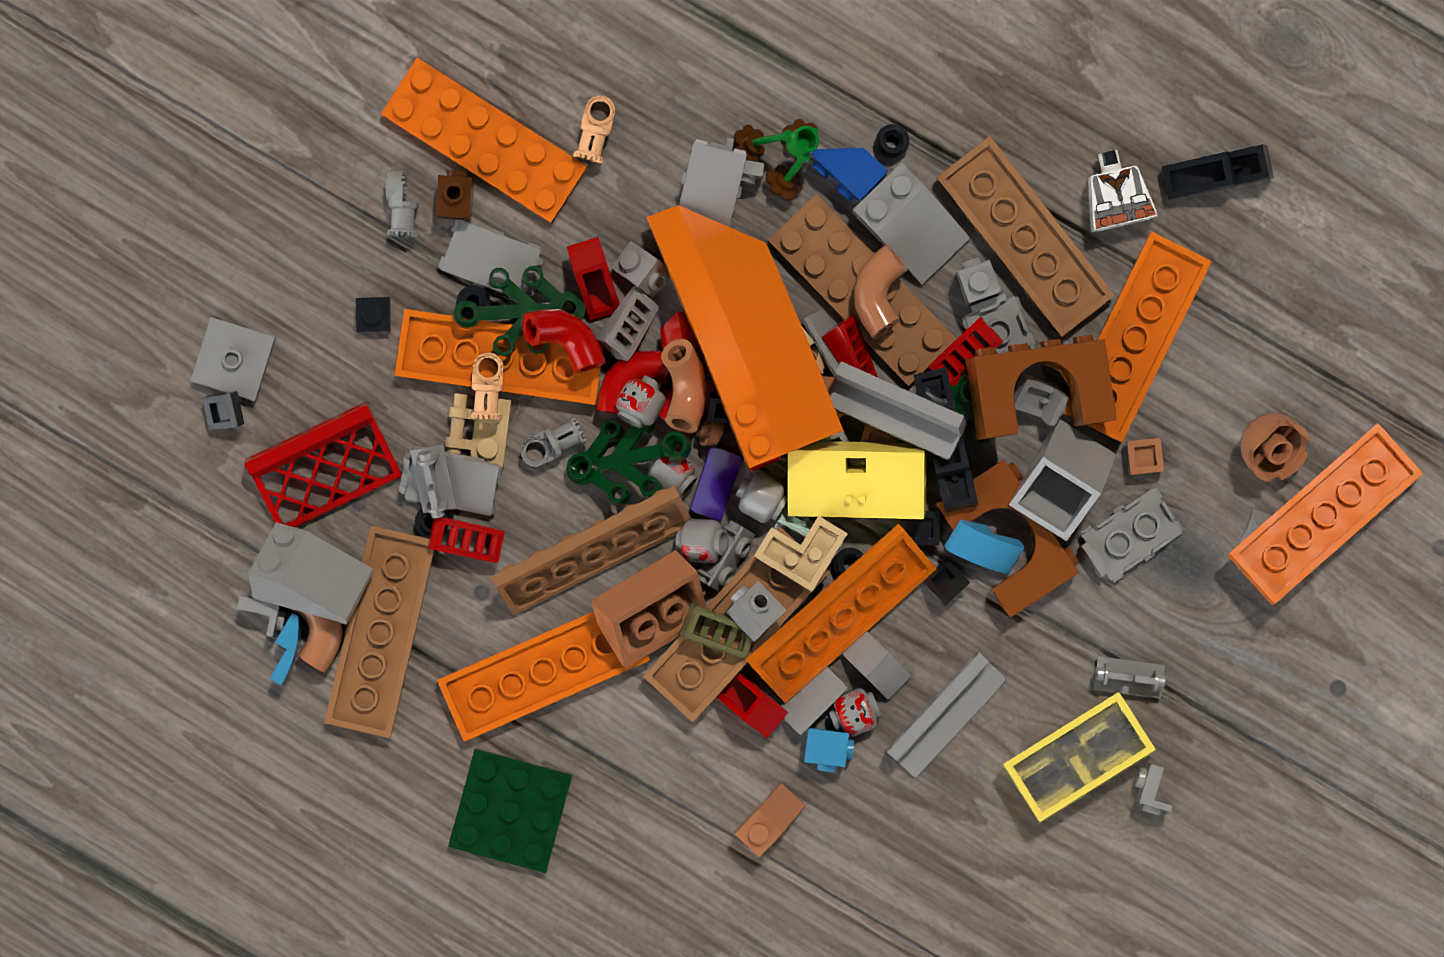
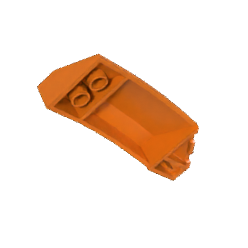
M680 205L646 217L670 279L708 367L747 468L754 467L842 432L843 428L767 244Z

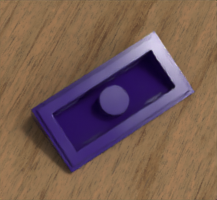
M710 446L689 511L722 521L742 460L741 456Z

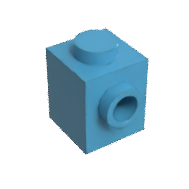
M809 727L807 730L804 762L817 764V770L837 772L838 766L845 767L846 760H852L854 740H849V733L843 731Z

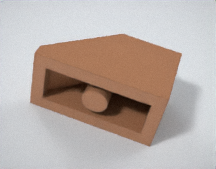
M780 783L734 831L735 835L760 857L787 829L805 805L786 786Z

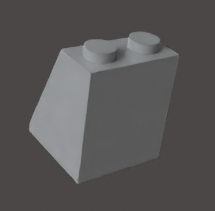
M1059 419L1043 441L1009 505L1067 541L1101 495L1116 454Z

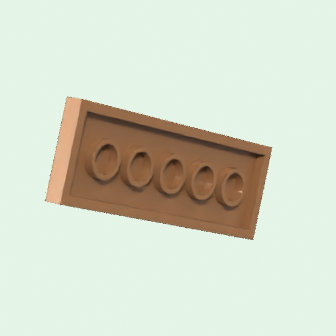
M990 136L936 178L1060 338L1115 296Z
M817 194L768 240L778 253L843 320L852 314L855 316L865 343L907 386L914 381V374L923 373L957 339L899 278L895 279L889 286L887 298L900 321L882 336L876 339L871 337L855 309L854 286L860 269L874 253Z
M674 485L668 489L656 491L652 497L638 504L626 506L620 513L608 519L594 522L590 528L578 534L564 537L559 543L547 549L534 552L529 558L515 565H508L502 568L499 573L491 576L514 616L677 535V532L682 530L684 524L691 517Z
M370 525L362 563L373 568L374 573L347 623L324 721L325 724L391 738L435 550L428 549V538Z
M781 526L777 528L779 532L796 541ZM754 555L706 606V608L729 616L726 612L734 604L730 598L743 585L750 589L759 581L787 610L755 642L753 641L747 657L767 641L812 593L802 585L754 557ZM828 569L825 570L816 587L830 573ZM699 616L694 632L698 633L704 616ZM712 620L706 637H712L717 624L716 620ZM726 624L719 642L725 643L731 626ZM738 629L732 647L738 648L744 633L743 630ZM680 635L643 677L690 721L694 722L748 662L683 638Z

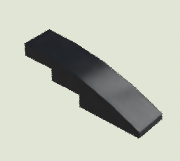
M946 367L913 375L918 396L957 413ZM962 435L949 460L931 453L946 513L979 505Z

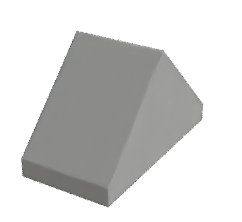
M865 632L842 653L888 700L912 677L868 632Z

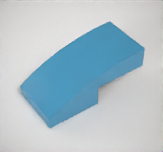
M965 520L959 521L945 544V548L951 553L982 567L1005 574L1010 572L1024 549V546L1018 539L993 534L987 525Z
M297 613L291 614L275 641L286 648L284 655L270 677L271 680L280 685H284L289 678L300 648L302 617Z

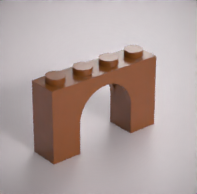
M1093 335L1073 337V344L1061 345V339L1040 342L1041 348L1029 349L1028 343L1008 346V352L996 354L995 347L975 350L976 356L965 360L977 440L1019 434L1014 403V387L1019 375L1032 364L1049 366L1064 378L1070 393L1074 427L1116 421L1105 339L1094 341Z
M1005 459L973 479L979 503L978 506L948 513L945 512L943 500L935 503V506L952 532L960 520L971 522L983 513L997 508L1011 510L1019 514L1027 522L1033 536V548L1028 561L1018 571L990 588L1007 616L1011 618L1077 575L1079 572L1075 566L1079 564V561L1069 547L1062 548L1056 539L1059 536L1009 505L1023 476L1014 462L1007 464Z

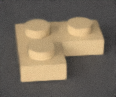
M820 516L817 517L802 544L797 543L771 527L754 557L813 592L848 533Z

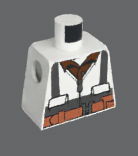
M1118 150L1098 154L1102 173L1088 178L1091 233L1156 218L1157 211L1137 165L1122 168Z

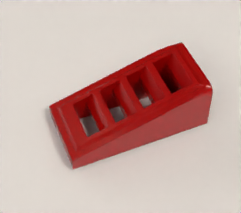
M853 314L834 325L822 336V339L839 364L844 362L878 377L859 324Z
M979 317L929 365L931 370L946 367L951 385H956L959 378L967 373V367L953 353L957 351L964 359L975 357L963 344L965 341L975 350L986 349L974 337L973 333L975 331L989 344L987 348L995 347L997 349L1004 342L982 317ZM945 361H947L956 370L958 375L945 363Z
M445 517L434 518L428 549L498 563L505 531ZM445 525L451 526L447 546L441 544ZM459 528H463L460 548H456ZM473 531H477L474 551H470L469 547ZM487 534H490L486 553L484 554L483 549L485 545Z

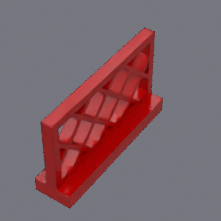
M368 401L258 452L244 461L249 475L252 476L274 522L291 527H296L402 476V472L379 428ZM370 424L376 436L372 449L352 443L356 431ZM352 433L351 436H350L349 441L340 439V438H342V437H344V436H346V435ZM337 442L347 446L341 464L322 457L327 444ZM378 442L383 453L375 451ZM321 448L318 456L311 454V452ZM350 448L370 454L364 472L345 465ZM373 455L386 459L393 472L382 477L367 473ZM304 456L316 460L311 478L291 472L296 459ZM320 462L339 468L333 486L314 480ZM287 463H290L288 470L279 468ZM343 470L362 476L357 489L349 492L337 488ZM271 471L286 475L280 493L267 489L261 476ZM289 477L309 483L303 501L284 494ZM365 478L374 480L363 486ZM312 484L331 490L326 504L317 506L306 502ZM335 492L343 495L332 500ZM270 495L278 497L276 506ZM282 499L301 505L297 517L286 523H283L278 513ZM304 507L313 509L302 515Z

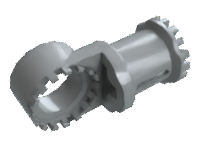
M387 170L386 199L388 200V207L392 209L391 229L387 231V236L399 237L401 234V237L404 238L405 234L406 238L417 237L418 232L414 230L415 210L419 208V203L406 201L405 195H407V192L405 190H407V187H404V185L407 184V181H404V179L407 180V171Z
M575 416L569 417V422L553 430L547 428L525 440L520 451L522 460L530 467L538 468L561 456L562 451L579 442L582 444L587 443L581 429L578 430L581 427ZM573 432V434H571V435H569V436H567V437H565V438H563V439H561V440H558L559 438H561V437H563V436H565V435H567V434ZM534 442L542 444L546 450L544 458L538 462L531 461L526 456L528 445Z

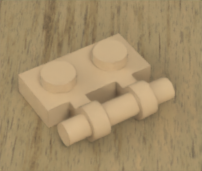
M454 394L453 407H449L448 417H451L449 437L445 439V447H448L447 452L453 455V453L461 454V449L471 450V457L485 459L484 462L499 464V467H504L512 400L498 399V413L501 414L500 420L470 418V413L474 409L466 408L468 395ZM485 397V410H487L488 397ZM465 419L475 420L472 440L463 439Z

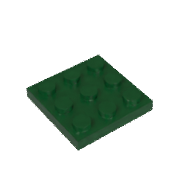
M475 748L448 847L546 873L573 774Z

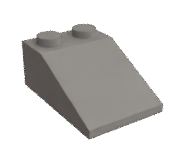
M902 162L852 210V214L883 246L888 244L896 251L905 263L907 271L921 285L970 239L967 233L932 193Z
M276 522L250 568L248 577L254 599L347 624L374 571L373 568L312 533Z

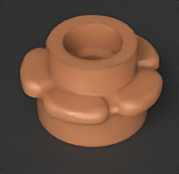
M703 418L696 432V436L700 438V444L702 446L707 444L715 447L721 439L725 423L707 422V419Z

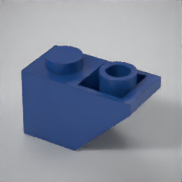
M864 148L815 149L810 156L814 161L811 167L824 179L830 176L839 184L836 190L849 202L855 199L860 203L888 173V170Z

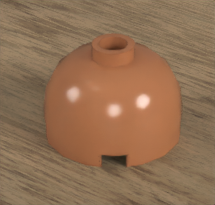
M1266 413L1251 421L1243 431L1240 440L1241 457L1249 470L1261 480L1271 482L1269 479L1276 477L1283 480L1298 471L1306 461L1308 452L1305 449L1307 441L1310 443V436L1298 421L1286 414Z

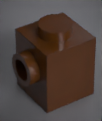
M447 170L446 176L438 175L435 214L438 219L472 221L474 179L467 177L466 171Z

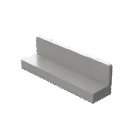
M840 362L835 372L838 382L830 396L835 410L946 460L951 458L967 425L963 415L844 362Z
M976 652L886 749V752L912 776L917 777L1001 687L1006 678L981 653Z

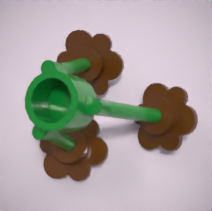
M797 119L793 125L784 127L782 133L765 137L761 130L753 129L749 124L745 125L743 130H737L734 133L736 149L746 151L747 161L756 162L758 156H762L765 152L764 144L778 141L786 142L785 149L792 155L797 156V161L789 169H786L783 165H778L775 170L767 172L765 179L771 185L770 191L774 195L780 194L786 201L793 200L796 193H800L803 189L802 184L798 182L800 180L798 171L804 163L810 160V152L814 151L819 145L817 126L813 123L805 124L802 119Z

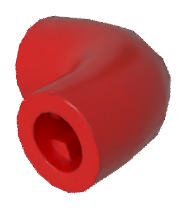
M542 309L525 313L523 316L522 330L526 341L532 346L544 343L560 345L566 351L574 373L590 371L606 363L601 346L593 331L577 316L561 309Z
M662 351L634 352L628 362L617 360L604 375L598 393L596 411L618 414L619 410L615 404L616 399L626 382L631 378L642 380L644 376H648L661 385L667 386L670 373L662 362Z

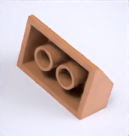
M676 550L591 600L597 624L625 669L680 636V629L691 602L706 607L698 572Z

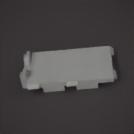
M696 139L693 143L687 173L683 172L681 183L684 186L679 205L733 228L734 221H731L736 199L740 198L743 188L740 186L747 157L746 151L736 148L732 150L730 146L714 142L708 144V141Z
M460 219L455 220L451 230L454 234L445 257H441L438 265L440 270L473 282L472 285L480 286L483 289L485 286L505 294L502 290L493 288L489 283L491 271L495 268H503L509 273L510 280L529 295L533 294L535 287L527 286L523 282L522 276L525 269L529 266H537L542 270L545 260L539 258L541 246L531 242L527 245L503 236L504 232L496 229L489 231ZM529 271L526 275L529 282L535 283L538 281L539 274L536 271ZM500 272L495 273L493 281L496 284H503L505 282L504 274Z
M1005 293L998 294L987 300L970 305L971 313L961 318L965 329H968L979 317L983 318L1004 341L996 349V354L1008 352V346L1028 343L1029 349H1035L1034 344L1036 343L1033 335L1028 333L1024 318L1019 310L1022 306L1018 297L1007 298ZM977 331L973 333L974 337L985 348L989 346ZM1032 364L1019 375L1015 387L1023 373L1044 380L1045 376L1041 365Z
M406 452L403 460L399 492L405 495L407 502L418 504V502H421L411 453ZM445 452L457 508L448 510L456 511L458 509L488 516L495 514L497 503H494L497 481L501 478L503 467H499V464L484 462L485 459L456 453L451 455L450 452Z
M1158 488L1150 489L1125 507L1123 504L1113 510V515L1092 528L1090 525L1081 531V537L1085 543L1079 546V548L1090 560L1099 578L1107 575L1110 581L1116 582L1123 577L1122 573L1143 559L1147 561L1154 557V552L1181 535L1182 531L1185 530L1179 520H1174L1175 517L1170 509L1161 500L1163 496Z

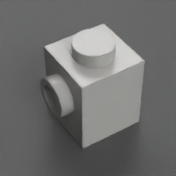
M980 257L961 263L963 270L958 271L955 275L967 306L996 296L1001 292L990 260L982 262Z
M757 581L750 589L743 585L730 598L734 604L726 613L755 642L787 610Z

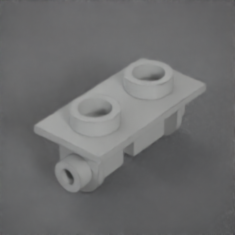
M444 444L410 449L423 513H431L432 518L443 517L445 515L444 510L457 508Z
M731 520L727 526L724 524L722 527L728 533V548L725 555H721L716 563H702L697 570L700 572L698 575L699 580L719 592L735 576V569L740 560L750 552L753 545L752 540L755 534Z
M1098 656L1093 690L1161 699L1162 689H1164L1166 676H1164L1165 665Z

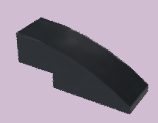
M1264 144L1162 166L1169 200L1274 178L1268 146Z

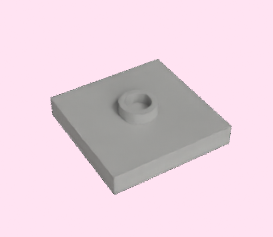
M210 317L190 381L223 392L237 391L239 397L256 402L276 337Z

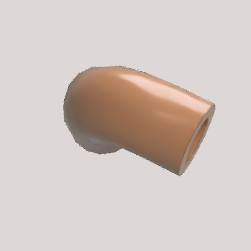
M888 244L873 254L860 269L854 286L855 309L863 326L873 339L887 333L900 321V318L888 302L887 292L892 282L907 271V267L896 251Z
M677 339L670 342L664 348L661 355L662 362L669 371L673 383L672 400L665 421L674 430L683 433H694L698 429L706 402L707 382L705 370L693 345L688 340Z
M291 609L300 615L309 626L308 638L297 655L314 668L326 673L334 661L342 642V623Z

